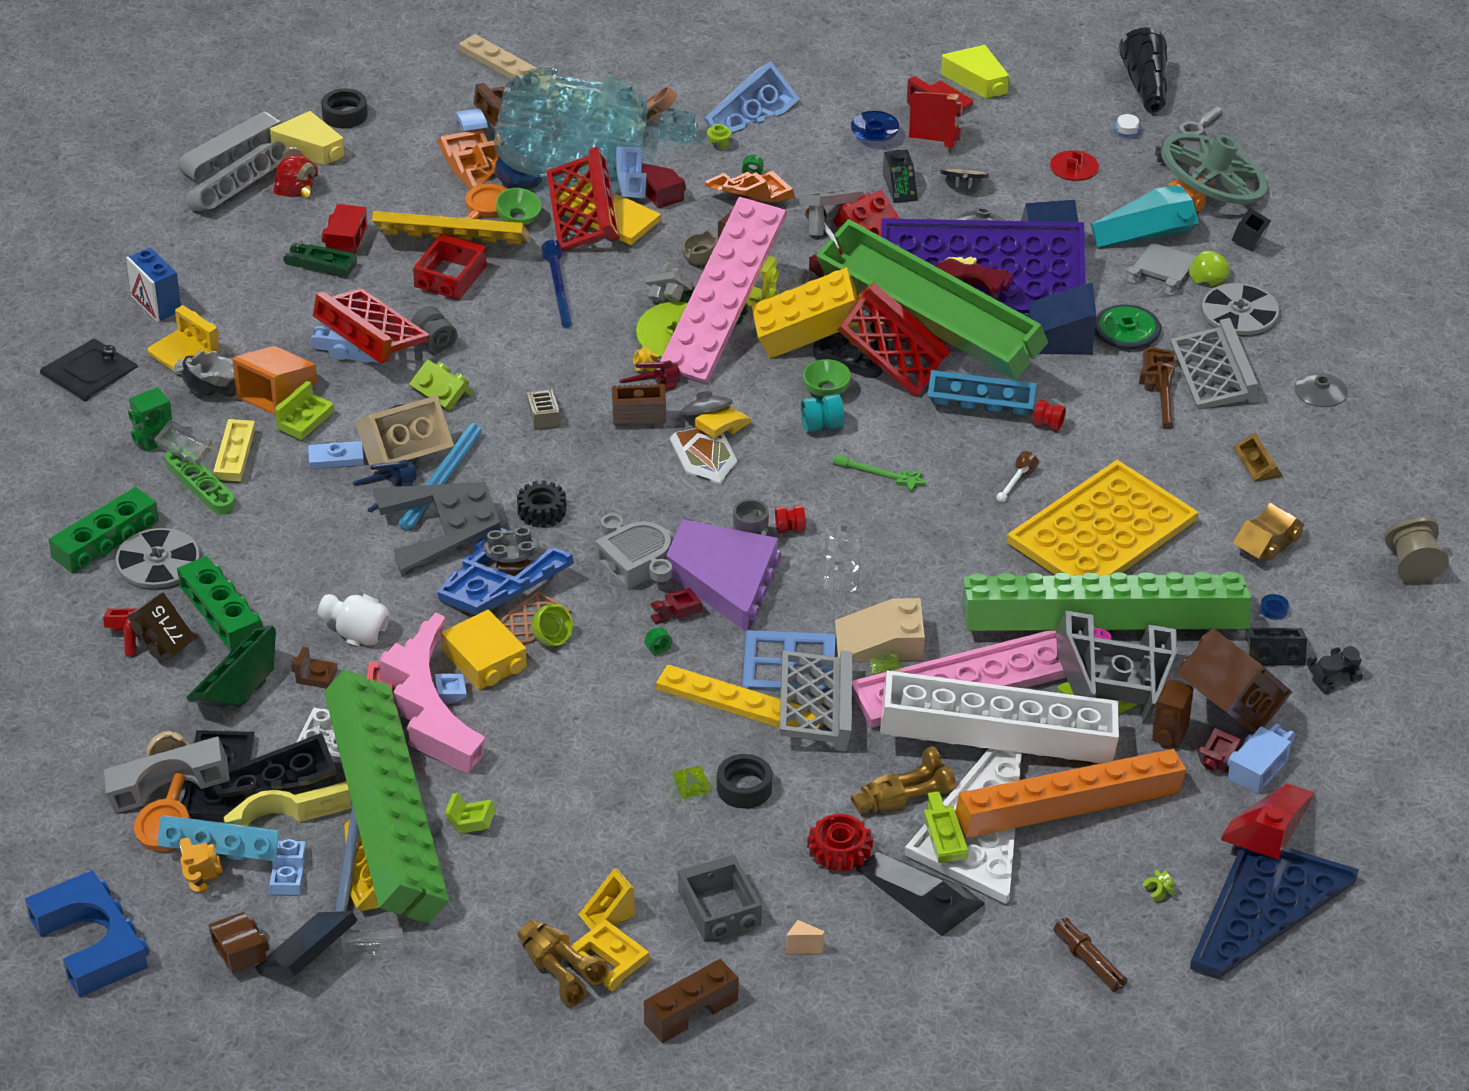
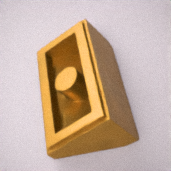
M1256 432L1233 446L1254 482L1283 476Z

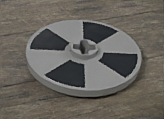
M1230 283L1217 286L1204 296L1202 314L1207 322L1215 328L1220 327V320L1230 318L1237 335H1254L1270 329L1276 323L1279 315V306L1271 294L1259 287L1242 283Z
M154 528L141 531L125 540L116 553V566L121 577L135 586L152 589L165 588L178 584L177 568L200 559V553L197 543L186 533L169 528Z

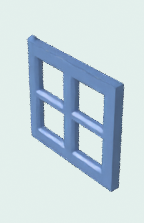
M746 631L742 687L749 690L780 691L781 681L754 680L755 665L781 666L782 659L756 657L757 642L784 643V651L795 652L796 644L823 645V656L835 657V634ZM788 661L793 668L795 666L803 667L800 663ZM818 666L822 667L823 673H827L832 670V667ZM794 680L789 682L795 689L803 686L799 682H794ZM824 683L817 686L823 693L831 690Z

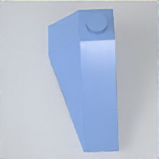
M770 61L760 66L748 76L704 120L710 127L716 124L725 125L732 133L745 128V125L756 121L759 123L768 116L774 114L778 116L785 113L800 98Z

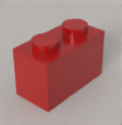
M337 203L334 212L329 215L327 228H323L322 243H325V247L356 254L368 226L367 207Z

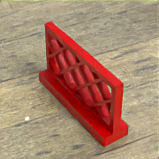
M598 146L589 149V156L546 171L560 252L568 251L608 237L610 241L620 238L608 164ZM589 165V169L584 176L577 174L581 167ZM566 174L567 176L561 184L555 182V176ZM573 178L580 180L574 190L567 188ZM586 183L592 186L587 196L580 193ZM566 192L570 196L565 203L558 202L562 193ZM576 197L583 200L577 210L570 207ZM589 203L594 204L595 209L590 215L583 213ZM566 211L573 213L567 223L561 221ZM579 217L586 219L580 229L573 227ZM592 223L598 224L599 231L590 234L586 232ZM569 231L577 233L573 240L564 242V238Z
M875 282L859 294L856 303L837 329L915 397L921 393L929 381L931 370H936L941 361L951 351L948 346ZM862 304L871 311L872 317H863ZM850 322H858L860 334H855L847 327ZM865 322H874L876 334H867ZM880 322L885 323L891 329L892 334H883ZM869 339L878 340L880 351H874L870 347ZM884 339H893L895 351L886 350ZM900 339H903L910 345L911 351H902ZM888 356H897L899 368H894L890 365ZM904 356L913 357L915 368H906ZM919 356L926 359L931 366L929 368H922ZM907 373H916L917 386H914L909 381Z
M362 288L332 297L324 291L316 294L313 317L380 364L389 361L390 353L429 341L430 334Z

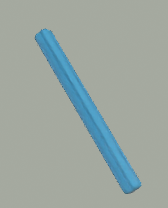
M471 423L426 485L445 484L481 435L482 429L480 427H477L475 423ZM431 503L409 508L400 519L399 526L406 531H410Z

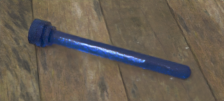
M548 240L542 244V255L550 264L562 327L570 328L572 322L559 263L563 254L562 247L557 240Z

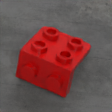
M912 93L910 97L909 138L944 142V147L954 148L957 141L961 140V126H958V117L962 116L963 104L959 102V94Z
M882 189L872 194H864L852 204L850 202L844 204L838 209L839 213L832 221L839 228L849 219L881 237L882 218L900 219Z

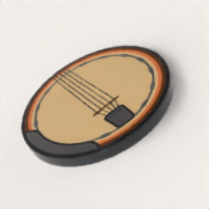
M940 169V174L955 176V187H959V177L969 178V189L972 187L973 178H989V173L982 171Z

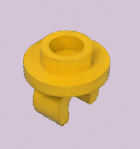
M643 346L635 352L633 364L656 362L659 355L651 352L649 347ZM635 367V370L638 372L644 371V369H646L648 372L651 373L654 372V370L657 368Z

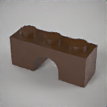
M718 959L644 1000V1024L661 1043H664L688 1029L689 1018L698 1008L705 1006L714 1015L737 1002L739 977L721 959Z

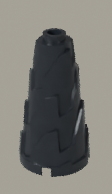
M1143 27L1134 29L1126 34L1127 39L1124 42L1121 39L1119 44L1120 56L1142 100L1144 108L1150 112H1158L1166 104V39L1162 32H1160V35L1157 34L1155 28Z

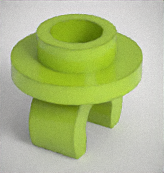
M722 124L710 127L707 130L709 144L713 145L718 142L720 145L719 149H725L729 146L731 130Z
M1156 869L1153 872L1157 877H1150L1142 884L1147 891L1158 887L1150 895L1155 902L1162 901L1166 897L1167 891L1171 896L1175 894L1172 888L1176 886V883L1166 870L1160 873Z

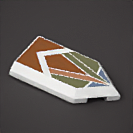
M694 428L675 432L670 437L672 446L688 475L694 477L699 475L710 479L712 483L721 485L725 480L726 474L737 464V459L724 433L714 439L700 429Z

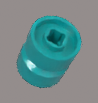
M839 394L823 396L822 400H819L817 397L801 399V418L806 433L821 431L824 426L828 430L844 427V408Z

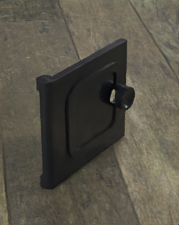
M94 338L42 367L40 374L48 377L86 402L91 398V395L137 368L138 365L116 352L115 346L105 345ZM110 356V359H104L103 357Z

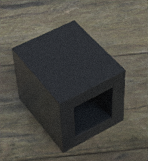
M1249 208L1237 225L1232 241L1254 252L1264 238L1272 220Z

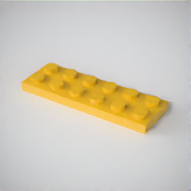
M373 211L372 216L373 223L380 230H383L385 235L396 236L398 232H408L407 236L421 238L423 234H432V238L437 239L440 234L457 236L458 239L469 242L472 241V238H482L481 242L493 244L497 240H506V244L520 246L521 242H528L529 232L523 223Z

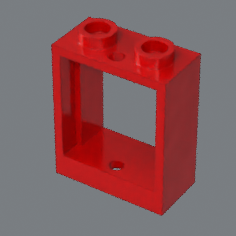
M440 234L413 267L414 287L460 300L487 266L486 246ZM443 260L466 266L457 278L435 272V269Z

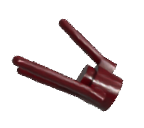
M671 360L636 363L635 367L657 369L651 373L620 379L619 382L627 383L655 378L656 383L664 384L665 391L676 388L675 383L680 381L681 375L678 365Z

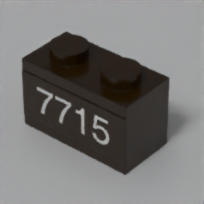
M164 592L153 597L127 616L131 622L132 629L142 637L147 644L149 653L159 662L171 658L196 639Z

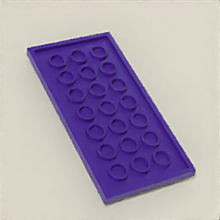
M882 218L881 221L882 238L933 266L949 257H963V259L972 257L977 259L976 264L989 269L1007 270V272L1014 274V279L1008 292L1001 290L996 300L1023 315L1024 313H1029L1030 302L1086 284L1084 222ZM981 285L974 286L975 289L990 296L989 292Z

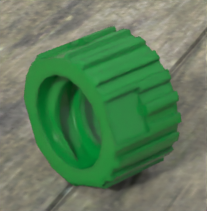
M756 154L746 156L742 162V173L749 172L754 174L757 172L759 175H762V170L764 169L762 158ZM748 165H756L757 169H752Z
M659 627L651 629L646 634L644 643L652 654L658 655L669 650L673 640L664 628Z

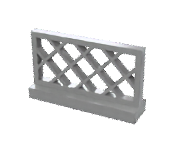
M1230 318L1220 320V327L1170 339L1197 409L1216 407L1245 399L1248 400L1249 404L1259 403L1258 383ZM1218 338L1214 345L1205 342L1207 339ZM1186 344L1193 346L1189 351L1179 348V346ZM1199 348L1209 351L1205 356L1196 353ZM1215 353L1225 356L1222 361L1212 359ZM1190 359L1200 362L1196 367L1186 364ZM1206 364L1216 367L1212 373L1202 370ZM1222 370L1231 372L1228 378L1218 374ZM1196 376L1206 378L1203 384L1193 381ZM1213 381L1222 384V386L1219 389L1210 387L1209 385ZM1229 386L1240 390L1234 393L1225 392ZM1204 392L1213 395L1212 398L1200 400V396Z
M783 650L781 659L779 735L834 742L835 750L847 752L852 721V652L841 650L840 657L838 658ZM788 661L800 663L803 667L796 670ZM828 666L832 667V670L827 673H823L817 667ZM809 671L817 677L811 682L803 676ZM797 680L803 686L795 689L789 682ZM824 683L831 690L823 693L817 686ZM810 691L817 698L809 701L802 694ZM795 699L802 706L794 709L788 702ZM824 703L831 710L823 713L816 706ZM810 711L816 718L809 721L802 714ZM795 719L802 726L791 727L786 726V723ZM824 723L831 729V732L819 730L816 726Z

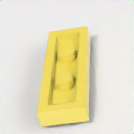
M228 419L213 471L214 476L218 480L241 482L255 432V421Z

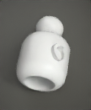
M332 594L324 595L317 611L318 616L322 620L336 621V631L340 636L347 639V643L355 646H360L361 644L366 646L376 645L379 642L378 633L379 631H386L390 615L385 605L379 603V599L363 594V596L351 595L344 602L339 601Z

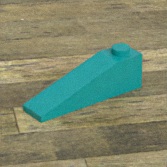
M1179 184L1156 188L1092 223L1091 228L1097 248L1191 232L1199 222L1193 199Z

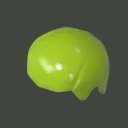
M1206 250L1199 253L1188 267L1189 275L1195 283L1207 282L1210 284V287L1224 284L1230 276L1228 261L1215 251Z
M547 604L541 607L533 615L531 623L532 632L537 641L550 647L565 644L572 635L574 626L571 614L560 604Z

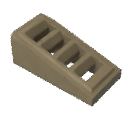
M553 390L526 392L534 430L560 427V412Z

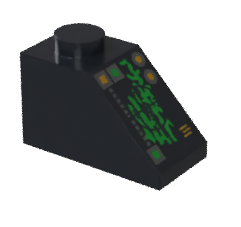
M908 149L884 152L883 176L893 203L918 201L914 165Z

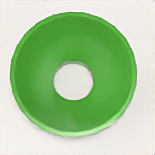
M510 188L498 195L496 211L498 216L505 222L528 225L539 217L541 201L537 195L529 190ZM520 213L524 217L522 219L513 218L511 214Z
M822 359L814 361L807 365L803 371L804 386L809 392L819 397L842 394L849 387L851 380L848 367L835 360ZM829 384L834 388L823 389L819 388V386Z

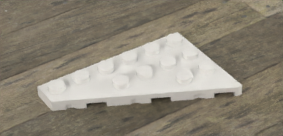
M989 748L943 802L944 806L954 807L955 810L958 796L961 792L1019 781L1022 753ZM924 824L906 845L905 856L1007 904L1010 896L1015 828L967 838L965 842L968 848V859L938 864L926 824Z

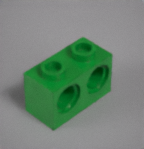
M158 387L129 398L130 410H128V416L133 424L131 437L136 445H141L148 452L175 441L171 403Z

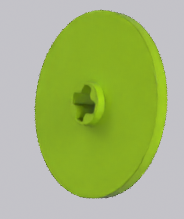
M666 302L647 310L639 319L636 328L637 340L641 348L643 346L649 347L651 352L659 355V358H662L673 335V330L676 329L688 303Z

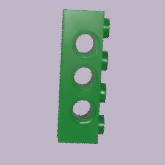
M135 486L50 537L48 540L51 558L71 573L87 567L90 562L110 553L113 548L123 543L129 537L146 528H151L158 522L157 502Z
M208 556L177 568L179 587L230 652L252 630L263 627L260 616L250 610L245 597L238 595L233 582L225 579L218 564L214 565Z

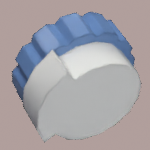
M1131 114L1119 116L1114 125V132L1122 138L1131 139L1137 137L1141 131L1139 119Z

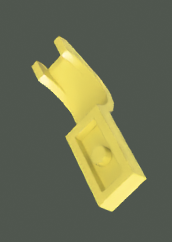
M347 781L297 795L280 790L261 791L248 797L224 817V822L226 824L248 826L258 817L271 813L285 814L295 818L298 822H303L351 809V797Z

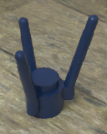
M404 459L398 462L371 465V470L389 469V471L354 480L353 484L360 485L389 477L394 485H400L399 487L413 486L411 482L416 480L417 474L413 463ZM377 503L369 507L368 512L376 510L378 508Z

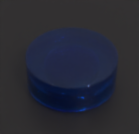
M1269 594L1262 598L1260 612L1264 617L1271 620H1280L1287 616L1289 602L1285 597L1278 594Z

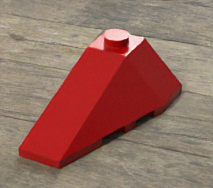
M1288 783L1284 784L1233 818L1224 831L1221 841L1279 859L1315 792Z

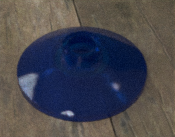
M866 111L852 119L851 130L857 137L867 141H885L898 133L899 122L889 113Z

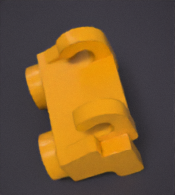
M183 838L180 840L182 853L180 860L184 878L188 881L193 892H204L208 889L207 884L202 883L200 886H196V882L201 878L203 882H206L223 873L221 858L219 855L217 856L214 844L207 845L205 842L192 845L189 838Z

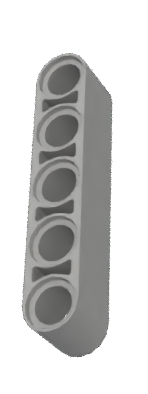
M262 112L185 153L179 160L178 168L194 181L201 182V179L214 175L220 171L219 169L226 168L258 146L271 143L270 128L284 122L268 112Z
M279 141L258 146L190 190L186 196L187 206L192 211L215 208L276 168L282 161V154L287 147Z

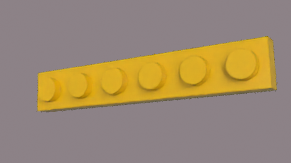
M668 664L656 682V690L779 728V698ZM788 702L794 709L801 707V705ZM810 711L802 714L809 721L816 718ZM795 719L786 723V726L791 727L802 726ZM821 723V724L817 725L816 727H817L819 730H821V728H822V726H823L824 723Z

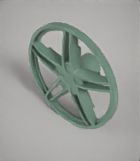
M1177 133L1166 138L1162 145L1161 156L1170 171L1185 184L1204 195L1223 202L1243 205L1260 201L1267 190V181L1261 170L1248 157L1238 151L1239 144L1229 136L1217 135L1213 139L1199 134ZM1178 140L1198 141L1200 152L1186 146L1182 148L1172 143ZM1173 158L1196 167L1195 173L1192 176L1188 175ZM1203 173L1206 175L1204 179L1197 181ZM1257 177L1259 180L1258 191L1252 193L1241 178ZM1216 178L1233 194L1218 191L1205 184Z

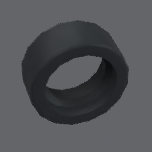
M342 88L330 91L323 96L321 101L323 121L334 128H353L362 124L368 116L366 97L355 89ZM345 105L356 107L354 109L346 111H339L334 109L336 107Z
M742 753L732 755L723 760L717 770V792L719 798L727 805L735 808L749 809L760 806L768 800L772 793L773 772L771 767L763 758L753 754ZM751 774L758 777L762 782L754 787L740 788L731 785L727 780L735 775Z

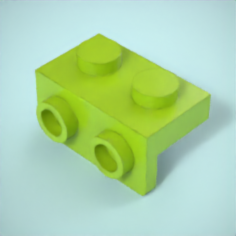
M428 359L409 383L412 388L428 398L437 395L440 405L448 411L453 408L463 393L472 396L474 393L467 386L470 382L459 373L453 376L450 374L451 370L441 362L434 364Z
M306 381L275 408L276 427L280 431L303 440L335 412L334 403L314 395L312 383Z

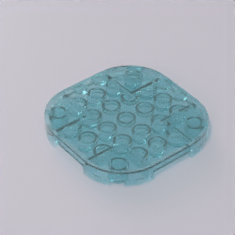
M537 68L528 70V74L521 78L516 75L506 84L503 90L498 120L495 124L494 146L502 161L519 172L547 178V170L589 156V149L598 146L607 160L610 182L618 181L616 148H642L646 129L647 103L642 94L637 95L632 90L633 86L623 80L605 76L604 83L557 76V68ZM589 165L581 167L577 174L584 176L589 169ZM561 174L555 176L554 179L564 180L567 175ZM573 178L571 182L579 183L580 180Z

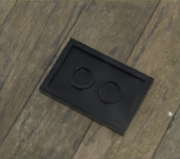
M353 911L318 912L267 956L266 961L260 962L255 968L261 976H296L350 929L358 919Z

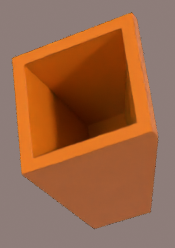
M276 346L238 355L233 358L237 398L275 415L277 405L283 402L295 389L299 388L306 381L311 382L312 387L318 383L316 364Z

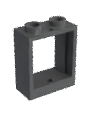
M735 855L678 871V892L704 942L722 939L729 934L743 930L748 931L761 925L762 905ZM732 885L743 907L707 918L696 895Z

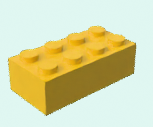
M847 267L751 305L758 339L769 358H774L839 332L837 330L859 296L858 289ZM850 322L847 327L855 326L858 322Z

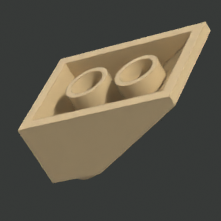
M437 395L374 413L355 421L369 466L398 462L404 459L411 461L454 446Z
M920 598L890 599L835 620L838 658L842 650L852 652V662L923 660L925 636Z

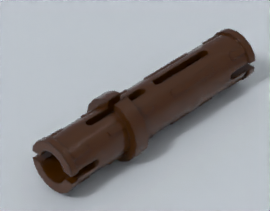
M1067 917L1062 918V922L1065 925L1060 921L1055 924L1053 928L1054 933L1069 946V951L1074 956L1078 955L1112 992L1119 990L1116 986L1117 984L1121 988L1126 985L1127 977L1091 943V937L1088 934H1082Z

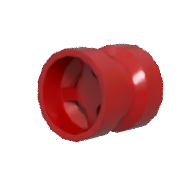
M1040 399L1034 410L1033 425L1040 427L1046 425L1051 430L1059 432L1065 420L1066 406L1059 404L1053 406L1048 401Z
M803 504L794 505L793 508L775 507L777 534L787 533L788 530L805 532L806 518Z

